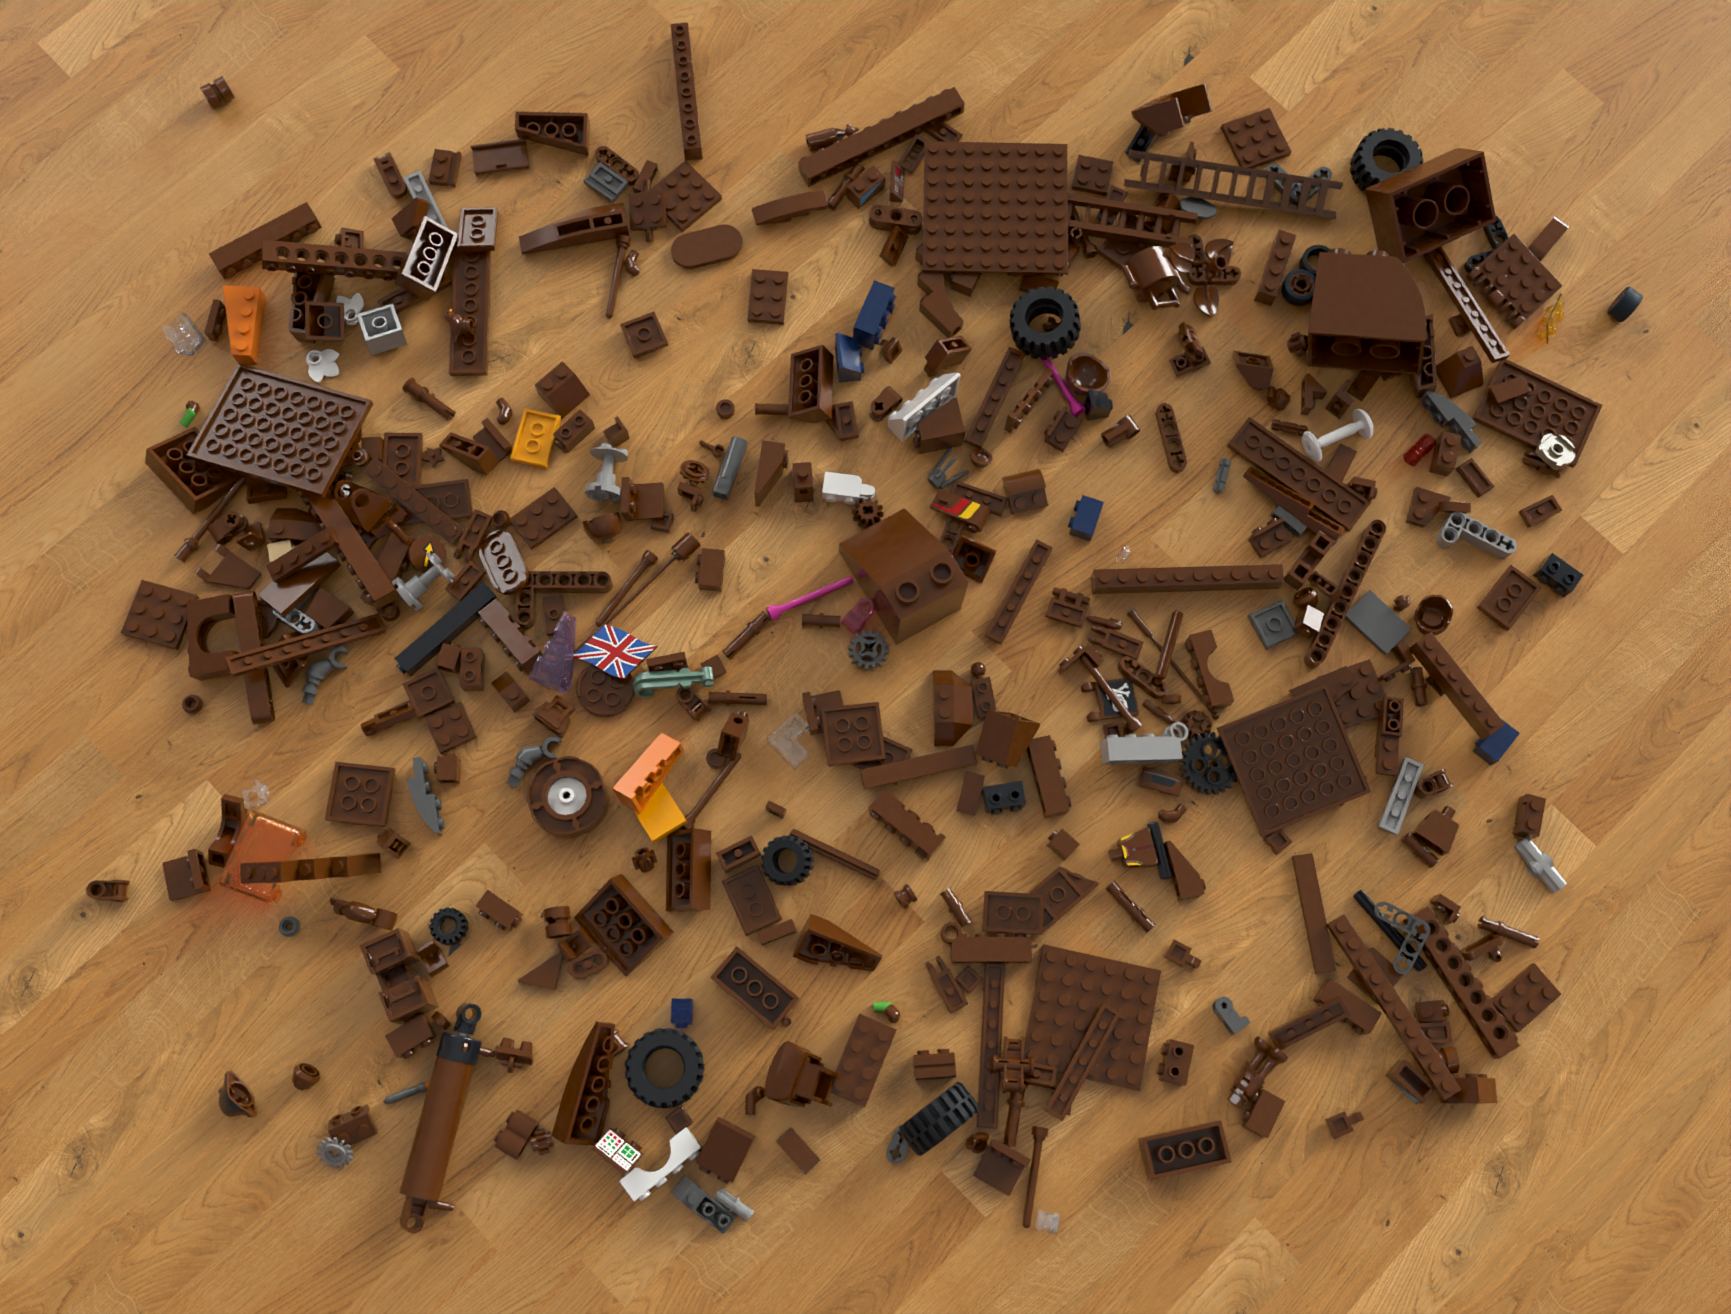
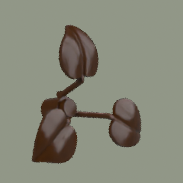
M1227 239L1211 240L1205 247V254L1210 259L1204 261H1193L1195 251L1189 243L1179 242L1170 246L1169 259L1177 271L1188 273L1192 269V264H1206V269L1212 273L1204 283V287L1201 286L1195 290L1194 303L1200 311L1213 317L1218 309L1219 293L1214 285L1208 286V284L1218 275V271L1225 269L1229 264L1234 242Z

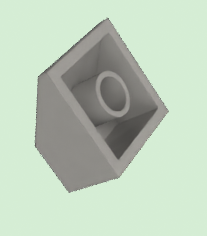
M393 304L357 314L371 355L407 345Z

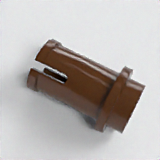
M1074 227L1068 236V242L1079 246L1082 230L1079 228L1077 232V227Z

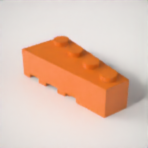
M223 285L231 354L239 364L257 365L266 296L260 287Z
M663 733L653 740L652 744L613 787L614 792L623 805L639 814L642 813L684 752L681 743Z

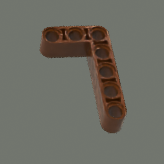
M529 571L528 579L531 580L530 584L525 585L516 593L515 620L525 630L534 626L536 593H608L613 587L611 577L607 572ZM545 579L550 580L548 585H542L541 583ZM564 579L570 580L567 585H561V581ZM581 580H589L586 585H580ZM601 580H608L606 585H599ZM525 597H529L530 601L528 603H521ZM523 616H530L528 621L521 622Z

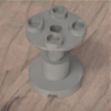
M601 443L600 447L591 449V455L603 462L601 472L597 473L596 482L585 485L584 494L587 493L588 498L599 502H606V499H612V503L621 501V488L615 486L616 476L612 472L614 463L628 460V451L626 449L611 448L612 446L607 443Z
M435 553L426 554L434 566L420 577L415 575L406 583L399 577L392 581V585H398L396 591L409 606L415 605L413 607L415 611H419L423 607L419 597L429 590L427 586L441 574L451 584L453 583V573L448 568L444 569L440 565L442 561Z

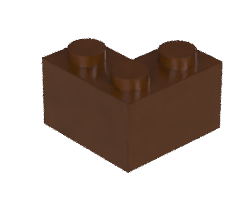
M1452 1074L1462 1090L1444 1101L1440 1098L1441 1103L1449 1104L1497 1103L1495 1078H1487V1074H1465L1466 1078H1459V1074Z

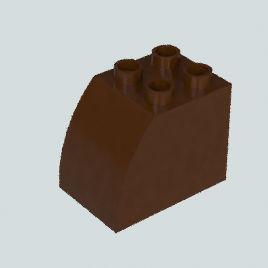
M1333 248L1328 253L1320 252L1308 328V366L1421 375L1426 339L1425 307L1419 288L1405 265L1399 258L1389 256L1388 253L1381 250L1369 251L1366 255L1351 254L1349 250L1344 248Z

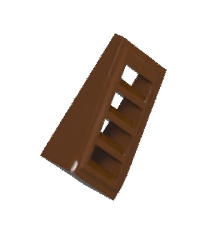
M917 134L898 162L904 170L911 174L914 173L924 159V143L927 141ZM918 144L923 147V150L916 147V145ZM914 149L915 151L919 152L920 155H916L912 152V150ZM911 155L917 160L913 161L912 159L908 158V156ZM905 160L913 164L912 168L904 163Z

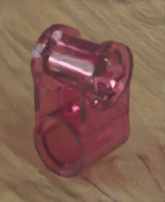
M868 598L859 600L852 610L844 616L841 624L854 635L859 633L874 613L873 602ZM862 606H869V611H862Z

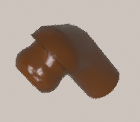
M635 250L630 251L624 263L627 272L633 276H637L640 273V268L636 267L635 263L639 253Z
M754 1087L746 1095L745 1115L755 1114V1104L765 1097V1089L763 1087Z

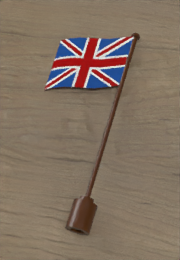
M687 532L671 547L673 557L572 654L569 653L568 658L571 660L577 658L591 663L607 674L620 679H625L657 646L642 642L629 633L607 624L675 559L685 561L701 546L697 539Z

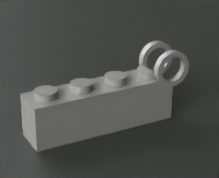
M1175 722L1165 728L1161 737H1155L1154 734H1145L1143 737H1136V734L1125 735V737L1108 735L1106 739L1100 742L1102 765L1176 763L1183 759L1181 741L1187 738L1188 728L1181 722ZM1176 726H1180V727H1182V729L1184 730V736H1183V737H1182V732H1181V730H1180L1178 727H1176ZM1173 730L1177 732L1178 738L1173 734Z

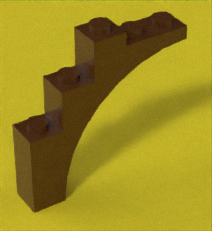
M923 243L916 248L915 260L921 265L923 261ZM921 271L918 274L917 285L926 295L920 300L919 311L947 338L955 336L963 328L964 320L954 310L948 299L944 286L943 272Z
M380 853L240 863L241 884L282 883L381 873Z

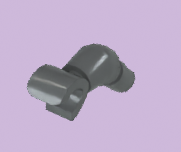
M336 647L331 651L329 660L325 658L312 663L308 667L305 674L307 676V685H304L302 690L305 693L302 700L303 703L313 705L318 691L316 686L320 685L325 676L334 671V667L339 670L347 669L344 663H337L336 661L338 655L349 652L347 648Z
M549 737L541 747L540 745L522 748L515 757L517 758L514 763L516 765L509 771L511 775L506 783L517 788L524 776L523 771L527 770L529 765L532 766L533 763L543 759L545 755L550 759H557L555 753L552 754L548 751V746L551 743L560 744L562 740L558 737Z

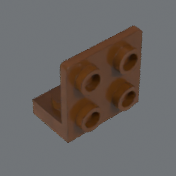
M622 477L621 514L626 521L663 518L664 484L662 482L635 484L629 477Z
M840 690L811 696L810 692L802 693L810 735L824 733L821 708L844 706Z
M192 849L187 851L188 856L163 862L162 865L170 901L211 891L203 852Z
M992 1139L973 1175L1005 1195L1010 1196L1024 1167L1029 1165L1031 1159L1000 1141Z

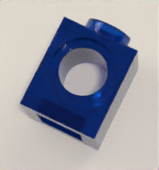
M672 998L671 1024H675V1028H687L688 1025H692L693 999Z

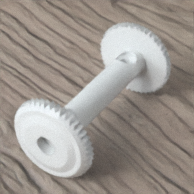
M1355 409L1353 411L1354 423L1319 437L1318 440L1313 433L1306 431L1302 436V445L1307 456L1311 460L1319 462L1322 459L1321 447H1326L1355 434L1357 431L1363 438H1371L1373 435V424L1369 415L1362 409Z

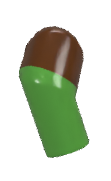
M192 400L187 402L186 408L188 410L179 422L186 428H188L200 410L199 404Z
M873 1002V1012H885L891 1023L899 1021L900 1012L892 1003Z

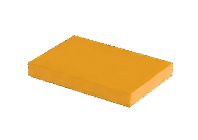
M524 408L510 461L547 469L555 441L553 433L559 428L561 416Z
M663 783L659 786L641 814L634 811L653 843L688 823Z

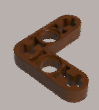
M1196 234L1188 236L1197 244L1195 256L1200 261H1204L1202 238ZM1192 264L1191 271L1187 273L1188 281L1192 285H1204L1209 279L1211 272L1206 269L1205 264ZM1227 266L1225 269L1218 271L1219 278L1216 280L1212 279L1208 285H1234L1239 281L1241 271L1235 266ZM1195 269H1198L1197 276H1199V279H1196V276H1194Z

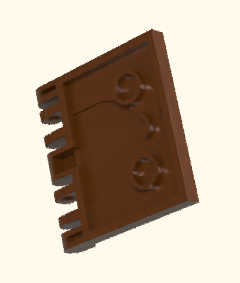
M1515 234L1511 235L1465 276L1470 282L1478 275L1481 276L1473 285L1476 287L1483 280L1488 284L1480 292L1482 295L1491 288L1494 290L1486 297L1493 307H1496L1501 301L1505 302L1497 311L1499 313L1504 312L1507 307L1513 311L1506 316L1505 320L1507 322L1515 315L1518 316L1510 323L1513 329L1521 325L1562 287L1561 283Z

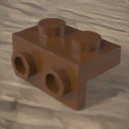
M244 475L247 485L246 499L248 504L287 498V487Z
M368 1104L357 1106L350 1112L343 1115L338 1114L329 1120L328 1132L332 1140L335 1137L338 1143L344 1140L343 1146L347 1144L353 1145L376 1135L378 1130L369 1114L370 1108Z

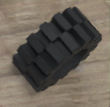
M445 907V909H439L438 913L435 912L433 914L434 918L430 919L431 925H429V929H431V935L436 941L445 945H454L456 942L462 941L461 938L465 937V932L468 931V921L465 919V915L455 908ZM446 919H453L456 922V929L451 934H445L441 929V925Z

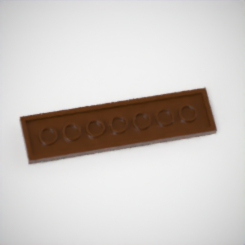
M456 238L453 251L451 309L455 314H460L463 318L468 317V319H472L474 331L472 334H463L458 344H454V333L451 329L450 376H488L491 251L458 252V238Z
M1248 417L1227 445L1228 448L1273 480L1314 502V509L1344 527V530L1348 533L1371 503L1250 417Z

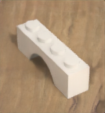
M687 1127L669 1140L671 1154L663 1168L655 1172H648L636 1167L620 1180V1183L633 1201L638 1199L643 1201L651 1194L649 1190L656 1185L659 1188L667 1181L666 1176L673 1172L675 1175L684 1167L682 1164L688 1158L692 1161L700 1154L699 1149L702 1146Z

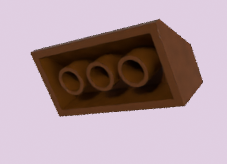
M824 345L791 354L789 419L811 423L831 419L834 355Z
M697 828L673 831L667 835L666 912L710 910L711 831Z

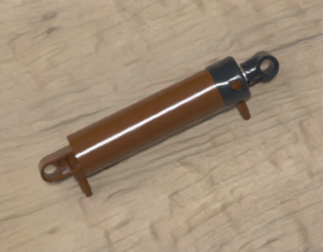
M464 1003L458 1007L456 1011L457 1020L453 1030L457 1031V1035L443 1032L436 1053V1061L399 1193L406 1195L400 1217V1226L411 1234L418 1233L423 1228L428 1209L452 1211L454 1209L453 1204L439 1201V1196L478 1056H495V1051L481 1047V1040L469 1038V1035H474L477 1022L482 1015L480 1007L475 1004ZM470 1008L472 1016L470 1019H467L465 1012ZM415 1217L416 1222L414 1226L408 1228L409 1219Z

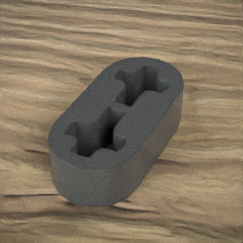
M900 1126L895 1129L886 1151L887 1159L895 1164L900 1163L904 1159L909 1147L905 1138L902 1144L898 1142L900 1139L898 1134ZM898 1144L900 1145L899 1153L901 1157H896L893 1160L890 1151L895 1150Z

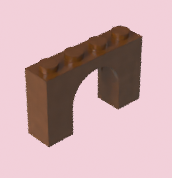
M224 594L187 602V651L189 655L188 671L190 677L203 681L230 675L225 663V657L238 654L239 652L226 650L210 653L207 648L206 639L209 630L214 624L222 620L236 618L233 595Z

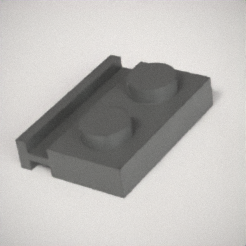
M601 162L592 170L589 177L584 179L586 186L612 204L629 186L627 180Z

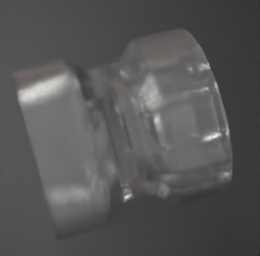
M1038 1209L1035 1230L1042 1232L1046 1229L1050 1233L1057 1234L1059 1213L1052 1212L1047 1214L1044 1210Z

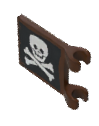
M1127 678L1106 680L1132 716L1138 715L1139 711L1133 682ZM1085 682L1081 685L1083 693L1096 691L1100 711L1090 712L1087 715L1088 722L1123 717L1097 682Z

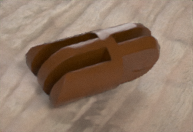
M1528 451L1524 454L1525 457L1522 459L1524 464L1552 477H1560L1559 472L1563 468L1558 470L1552 469L1535 452Z

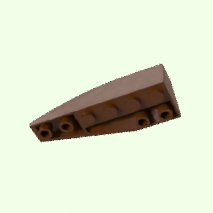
M623 202L587 208L519 236L521 253L528 254L616 239L617 235L629 236Z

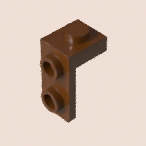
M1190 142L1187 149V158L1195 160L1197 149L1194 148V142ZM1171 165L1168 180L1177 181L1179 165ZM1185 166L1182 181L1189 182L1191 176L1195 175L1196 167Z
M1404 642L1397 644L1391 649L1401 665L1381 675L1378 678L1380 682L1382 680L1388 682L1396 677L1395 673L1399 671L1404 673L1412 668L1411 664L1416 660L1409 650L1410 647L1405 645Z
M1089 644L1084 648L1081 645L1073 652L1074 656L1070 660L1067 657L1059 664L1060 669L1058 673L1061 675L1080 659L1081 655H1086L1096 669L1101 666L1104 660L1097 649H1093Z

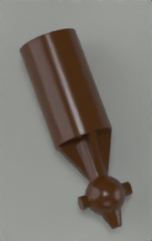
M847 124L845 130L832 127L807 134L805 137L808 149L811 151L832 145L846 135L849 136L859 131V128Z

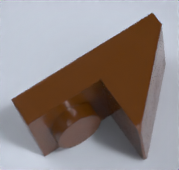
M1307 373L1301 381L1300 415H1308L1315 407V399L1322 400L1327 394V391L1317 380Z

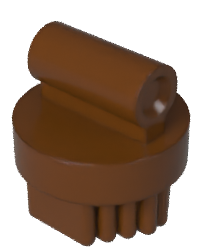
M1270 386L1267 393L1268 405L1279 411L1284 410L1290 402V395L1282 388L1275 390V387Z

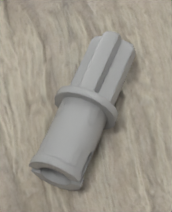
M720 1188L715 1195L716 1200L730 1209L729 1212H735L746 1222L755 1211L741 1202L739 1197L735 1198L723 1188Z

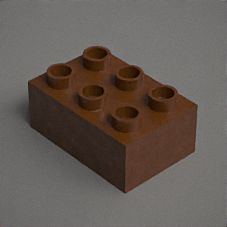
M1456 148L1365 189L1378 250L1388 253L1389 256L1399 258L1402 263L1496 222L1483 151Z

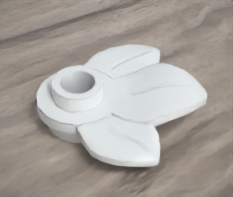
M356 293L351 300L344 296H337L336 303H344V322L348 325L358 324L357 314H360L364 307L362 296Z
M326 349L322 352L318 350L310 351L306 356V362L309 365V376L315 382L320 383L324 376L335 377L339 375V368L334 362L339 357V353L332 349ZM315 358H319L318 361L313 362Z

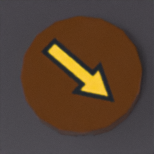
M423 535L416 538L410 543L407 557L415 570L421 573H425L434 566L427 557V553H435L442 561L440 563L441 566L444 565L446 560L444 544L432 535Z

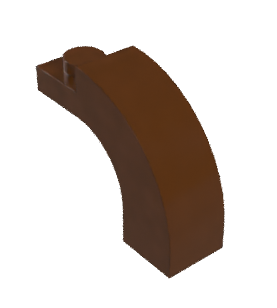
M224 794L221 798V825L215 840L208 848V861L210 865L228 869L240 849L246 830L248 809L244 808V798Z

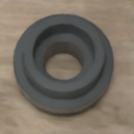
M285 917L279 924V930L282 935L292 937L299 932L300 923L294 917ZM292 923L293 929L288 931L287 926Z

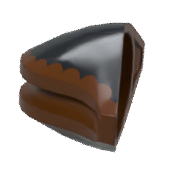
M232 1070L227 1071L224 1084L218 1090L221 1111L229 1117L239 1115L255 1117L257 1115L256 1106L250 1089Z

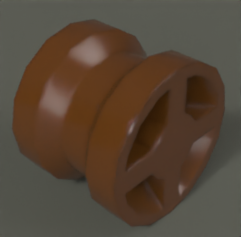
M908 884L904 885L902 890L894 892L897 901L903 909H906L909 903H915L918 900Z

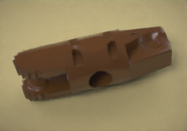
M1182 322L1178 326L1180 339L1187 359L1192 363L1196 360L1194 353L1202 355L1203 351L1194 328Z

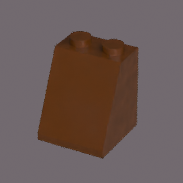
M957 397L951 399L917 423L913 442L915 449L918 448L919 454L963 446L966 431Z
M988 709L975 754L982 756L981 760L997 762L996 766L1008 769V766L1016 767L1038 731L1040 723L1010 712Z
M718 1117L696 1162L700 1165L698 1169L707 1174H710L711 1171L718 1175L717 1179L726 1184L729 1181L734 1182L756 1136Z

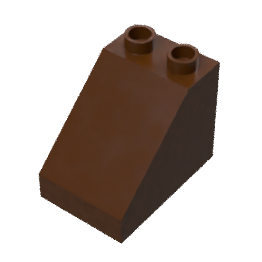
M905 508L839 544V553L896 645L961 609L968 580L950 551Z

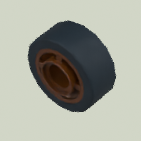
M1303 269L1290 272L1281 288L1284 299L1295 306H1304L1310 303L1313 299L1316 277L1311 272Z

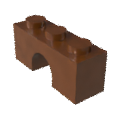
M1319 531L1285 575L1284 581L1298 591L1335 541Z

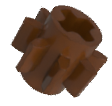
M1300 332L1292 334L1291 338H1289L1290 340L1287 341L1290 353L1297 354V356L1306 354V350H1308L1307 335H1300Z
M646 847L636 850L635 856L632 857L635 870L640 869L641 872L651 871L655 867L654 863L658 862L654 850L649 851Z
M544 1128L535 1130V1136L530 1137L533 1152L539 1151V1155L550 1153L549 1148L554 1147L551 1132H545Z

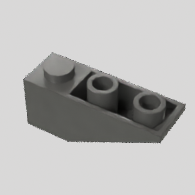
M685 1175L671 1192L680 1202L723 1234L736 1218L733 1213L729 1212L728 1209Z

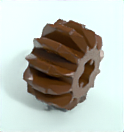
M868 497L867 501L861 498L860 503L856 502L854 504L855 509H852V514L855 515L853 521H858L859 527L864 524L865 529H867L868 525L872 526L881 521L880 518L884 516V512L881 511L883 506L877 505V499L871 502V497Z

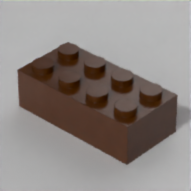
M424 216L416 226L394 283L428 301L437 291L458 234Z
M737 946L711 976V979L772 1031L777 1028L799 1000V997Z
M859 1014L835 1071L841 1074L842 1078L835 1077L831 1093L865 1107L897 1029Z
M1212 1121L1138 1138L1148 1180L1232 1162L1222 1121Z

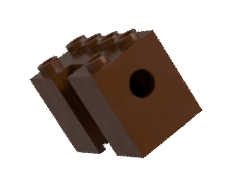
M397 928L360 945L370 973L377 976L382 991L379 992V996L390 1022L403 1024L421 1014L438 1008L428 979L418 975L413 978L408 967L420 961L408 932Z

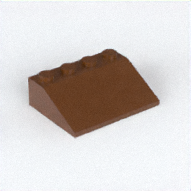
M196 427L147 448L145 464L192 514L211 506L226 494L241 476L239 473L188 458L187 453L200 432Z
M622 873L610 878L574 917L626 977L674 933Z

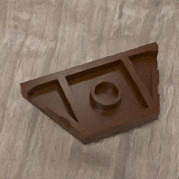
M1059 866L1029 892L1030 894L1045 895L1043 933L1095 889L1099 883Z

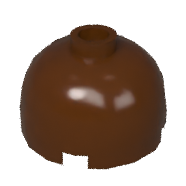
M619 512L582 522L586 534L594 541H602V544L612 542L613 537L619 534L622 526Z

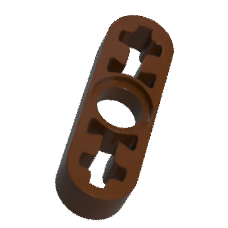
M606 146L596 149L595 156L598 163L601 162L627 180L630 186L635 184L639 177L638 170ZM601 154H602V155L607 154V158L604 157V156L601 158L600 155H601ZM614 163L622 164L620 169H614L612 166ZM627 173H628L629 175H633V174H634V178H632V177H629V178H628Z
M1125 656L1118 663L1119 672L1152 698L1161 699L1167 693L1168 687L1166 683L1157 679L1155 674L1134 658ZM1127 663L1130 665L1128 669L1124 667ZM1138 674H1144L1147 677V681H1140ZM1157 687L1160 688L1159 692L1155 691Z

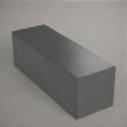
M1280 505L1271 514V517L1278 520L1284 517V526L1296 537H1299L1307 527Z

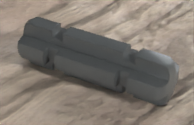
M1221 458L1219 463L1220 467H1218L1216 483H1214L1213 491L1217 494H1222L1225 489L1223 485L1226 484L1229 473L1227 469L1231 465V461L1227 458Z

